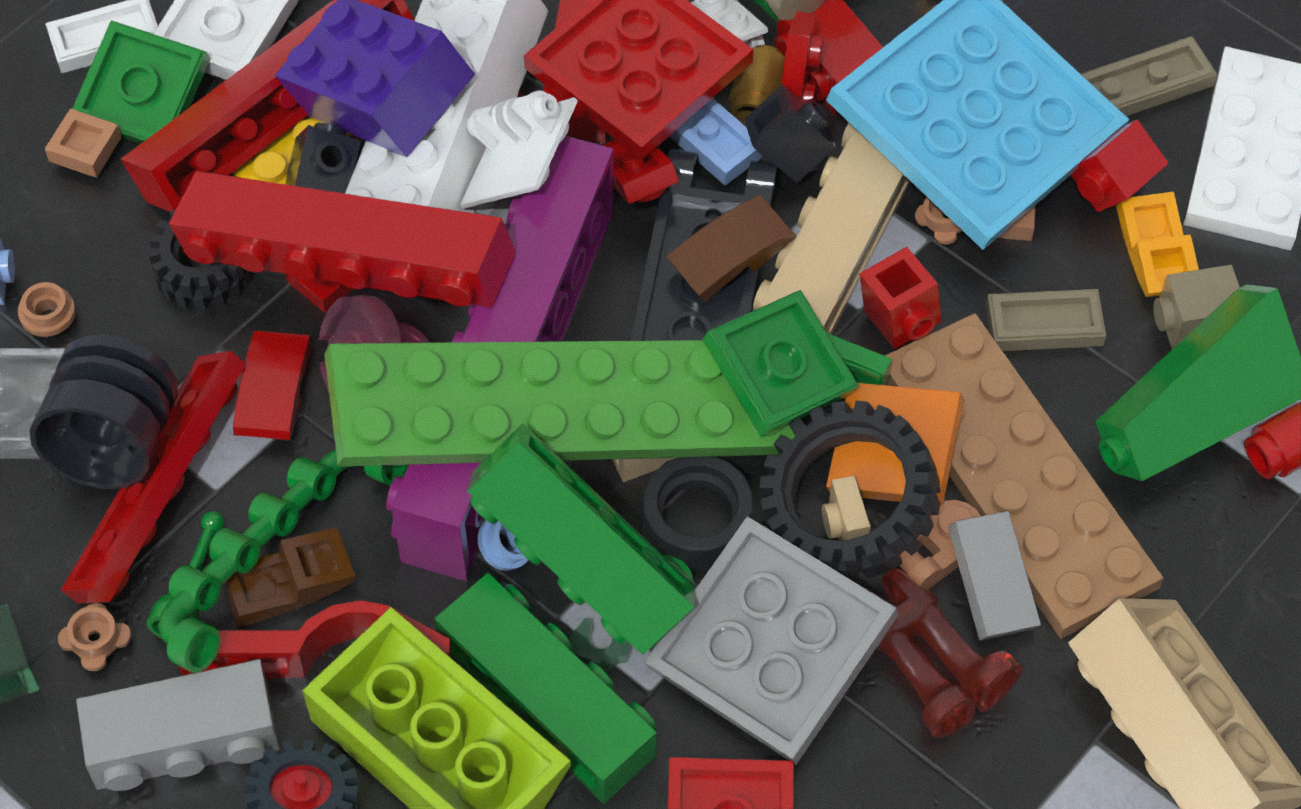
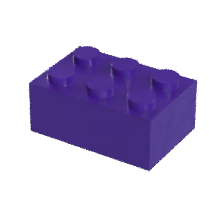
M338 0L326 9L321 21L305 40L290 52L287 61L274 76L310 117L324 123L339 126L347 133L408 157L473 78L475 73L441 30L358 0Z

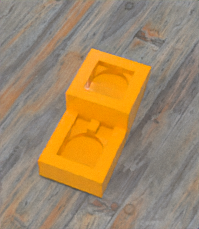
M1174 191L1130 197L1117 204L1116 209L1127 250L1146 297L1161 295L1167 275L1199 270L1191 234H1183Z

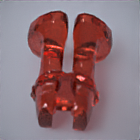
M893 568L883 575V587L890 600L896 606L895 608L899 616L883 637L877 649L888 654L920 696L925 705L921 719L933 737L944 738L952 735L970 723L975 713V706L980 712L984 713L996 705L1018 681L1023 667L1014 656L1003 650L989 654L984 658L970 648L937 607L938 599L932 591L923 589L912 578L897 568ZM920 634L949 668L962 687L950 684L911 638Z

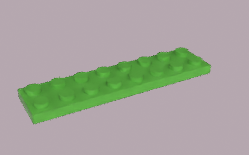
M703 340L329 344L325 352L338 467L482 463L522 423L562 461L778 455V451L774 446L778 437L781 434L790 440L795 437L789 425L762 438L760 437Z

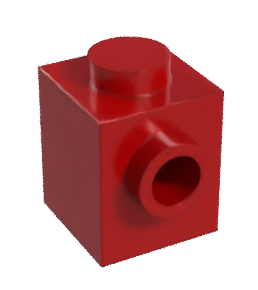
M1137 119L1122 126L1083 159L1071 176L1077 183L1081 195L1093 205L1097 212H1100L1130 198L1169 163Z
M908 247L899 250L859 273L864 312L894 349L910 340H919L925 337L936 325L942 323L938 283Z

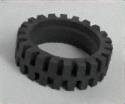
M845 401L832 403V413L826 414L821 406L809 411L813 421L805 425L798 418L789 425L795 437L790 440L781 434L774 443L778 455L768 454L765 460L764 467L768 476H761L760 489L765 497L761 498L763 512L768 518V524L775 534L850 580H857V572H863L867 578L879 576V566L887 564L893 570L902 564L899 558L901 553L906 551L912 556L921 547L917 540L918 536L921 534L928 537L933 528L930 516H938L940 502L936 493H941L940 480L929 450L908 421L900 415L896 417L889 408L878 405L876 410H874L869 402L855 401L854 409H850ZM855 441L878 443L893 451L902 463L906 484L901 502L886 522L867 535L845 541L824 539L804 526L799 518L796 497L799 483L814 461L834 447Z

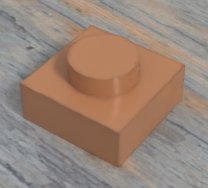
M70 108L45 147V152L49 162L97 178L122 136L118 124Z

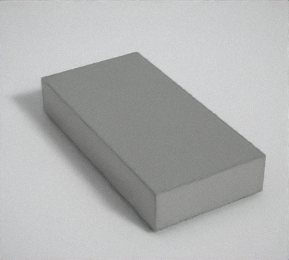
M1009 511L955 521L949 525V533L979 641L1028 631L1040 626L1041 623Z

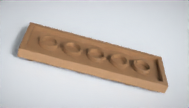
M976 313L885 355L892 359L888 386L961 392L964 404L949 476L968 504L977 509L981 516L1009 511L1033 599L1060 639L1088 626L1119 598L1140 599L1160 589L1164 579Z

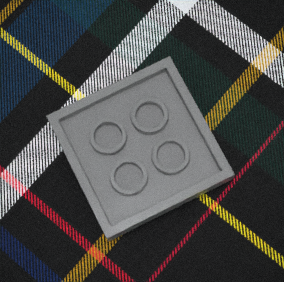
M747 516L695 589V607L659 640L645 660V664L650 670L789 761H793L796 765L899 615L894 606Z

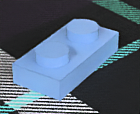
M713 98L669 136L685 151L697 152L698 162L725 186L748 169L751 160L758 161L763 157L759 151L752 147L747 128Z

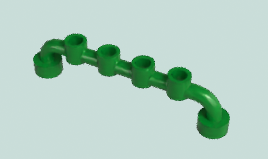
M336 449L328 453L319 462L306 457L297 458L291 464L287 473V484L290 489L281 498L268 492H262L253 499L248 512L251 526L242 534L229 528H223L214 535L209 547V555L213 561L206 568L200 571L189 565H183L174 572L169 582V594L172 599L161 612L158 624L162 640L167 644L168 658L173 664L190 672L199 673L213 662L220 646L219 632L216 628L200 620L188 617L196 609L200 611L209 610L218 600L221 586L236 571L247 573L252 570L259 559L260 549L273 536L283 537L291 533L297 524L299 512L313 499L322 501L329 497L335 487L336 477L342 471L351 467H338ZM409 465L364 466V471L368 477L391 485L396 476L404 477Z

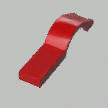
M361 600L332 605L309 618L299 631H218L220 635L218 653L213 662L203 671L260 659L266 678H306L313 662L331 646L353 638H359L390 606ZM394 609L450 657L449 638ZM178 666L182 676L194 674Z

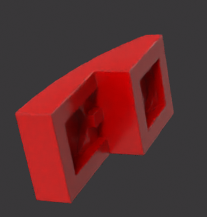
M254 331L237 396L233 420L234 436L291 439L301 407L300 386L311 354L310 335Z

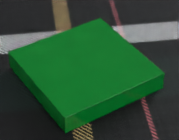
M111 20L72 109L118 124L123 138L141 144L191 106L211 57L206 51Z
M801 290L709 330L702 338L761 438L793 423L798 418L801 419L809 415L811 410L820 406L824 408L851 395L859 387Z

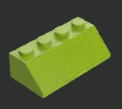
M392 607L303 690L311 721L410 809H544L571 766L570 760Z

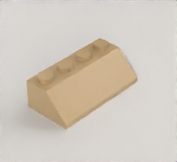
M1119 598L1068 642L1079 659L1077 665L1083 677L1092 686L1101 691L1112 707L1111 717L1116 726L1125 735L1133 738L1146 757L1145 767L1157 784L1169 791L1180 809H1295L1301 806L1300 774L1176 600Z

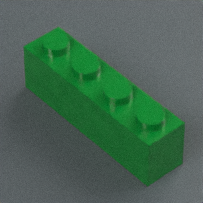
M523 423L472 471L467 492L471 495L470 502L474 509L486 521L492 524H496L499 521L515 536L514 543L519 551L532 563L539 565L543 562L559 577L557 582L562 591L576 604L583 605L586 602L602 617L600 621L603 628L619 644L626 645L629 642L644 655L695 607L694 585Z
M487 573L434 618L436 632L450 639V656L474 679L567 757L571 764L568 770L597 799L605 804L657 756V726L654 720L639 704L631 702L627 705L613 691L614 685L611 679L597 664L589 662L585 665L572 653L571 643L557 626L550 622L544 626L530 613L531 608L528 601L518 589L511 584H506L503 587Z

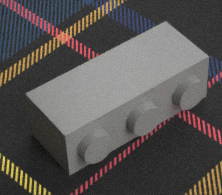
M260 659L76 699L85 765L97 790L104 788L112 791L129 790L139 786L145 779L167 774L172 777H188L201 772L208 765L226 761L236 764L251 763L255 759H261L263 752L270 747H273L275 751L280 750L268 684Z

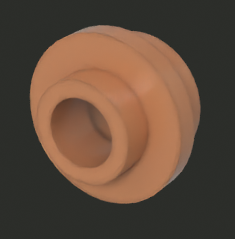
M49 282L38 283L28 288L23 294L18 307V316L24 329L40 337L54 336L63 332L71 325L76 313L72 296L65 289ZM55 310L50 314L41 315L44 311Z

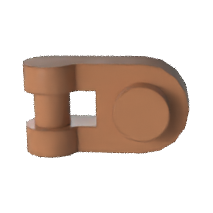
M959 500L944 501L943 506H939L938 516H930L933 528L929 536L925 537L920 534L917 540L920 546L924 545L934 556L924 558L918 551L912 556L906 551L899 555L902 562L899 566L907 574L905 581L917 594L924 593L959 567L948 526L955 521L980 517L981 515L977 509L970 504Z

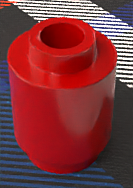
M1301 401L1256 426L1253 429V435L1244 442L1245 451L1251 464L1266 479H1271L1276 475L1286 477L1301 468Z

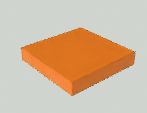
M858 383L859 387L846 397V404L850 409H854L855 401L869 402L874 410H876L878 405L889 408L896 417L900 415L908 421L921 437L933 459L941 493H936L940 506H943L964 404L961 392ZM861 441L835 447L826 485L829 492L832 480L855 476L861 498L901 502L906 480L902 463L893 451L878 443Z

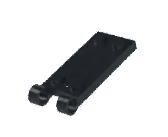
M670 149L668 159L673 163L679 182L666 187L663 194L660 195L630 341L702 340L709 330L752 311L760 268L753 272L747 266L709 300L704 302L666 256L700 229L715 220L706 218L709 215L714 214L720 217L729 210L758 195H761L772 207L778 173L776 165L751 160L744 195L694 188L698 153Z

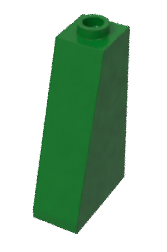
M1246 284L1235 290L1095 421L1102 439L1099 442L1100 454L1105 464L1115 474L1144 481L1301 400V355L1278 288Z

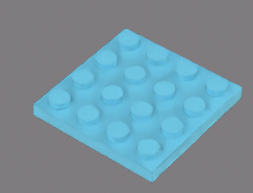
M943 0L831 88L826 99L836 111L982 250L1074 173L1083 159L1129 121L1117 107L1001 0Z

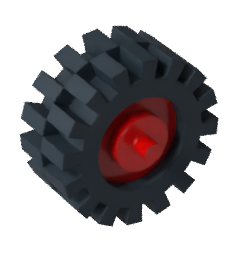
M304 739L303 749L300 750L294 749L293 740L282 742V754L278 755L273 747H270L263 752L264 764L255 759L250 766V776H245V809H358V786L355 768L350 769V760L343 753L335 759V747L327 743L324 744L320 752L315 751V740Z

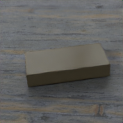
M1098 289L988 294L986 311L989 331L1002 351L1104 346L1106 331Z

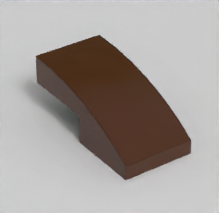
M758 195L729 210L700 229L666 257L700 298L706 302L747 266L753 272L757 271L791 242L796 235L761 195Z
M335 527L281 540L278 553L259 557L252 570L247 573L236 571L223 586L237 627H242L285 614L331 595L355 582V573L339 530Z

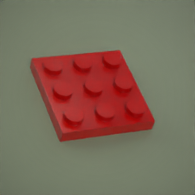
M589 0L523 56L524 69L564 100L570 98L578 100L575 106L577 110L640 159H643L753 63L754 49L688 0Z

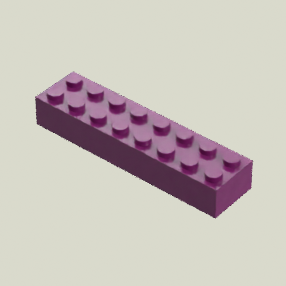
M565 136L555 151L549 165V175L542 186L539 187V190L524 193L523 196L515 195L508 211L507 226L509 227L508 234L516 254L493 307L469 304L468 315L471 319L465 332L457 331L452 343L563 342L614 215L613 148ZM481 463L414 464L408 466L404 477L396 476L389 489L386 508L392 511L393 525L391 536L397 539L401 563L467 582L480 550L478 546V532L485 520L470 502L471 495L467 490L472 471Z

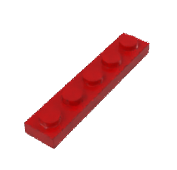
M232 351L198 356L178 389V396L169 412L168 422L160 433V442L149 470L140 482L127 488H120L60 590L77 604L110 602L127 584L129 579L128 570L138 552L154 537L157 530L156 521L165 505L182 488L185 480L183 474L192 458L207 444L211 436L210 427L219 411L236 394V382L246 363Z

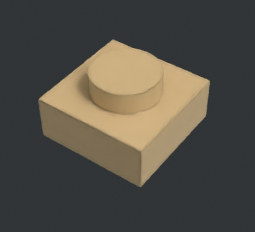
M855 476L831 481L829 503L822 505L823 524L829 539L837 538L838 541H845L867 535L870 532V523Z

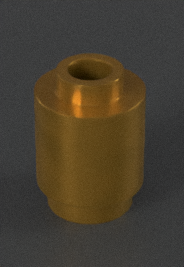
M769 45L755 46L753 48V63L733 80L729 96V104L732 107L731 114L743 125H746L744 119L781 85L785 56L775 47Z

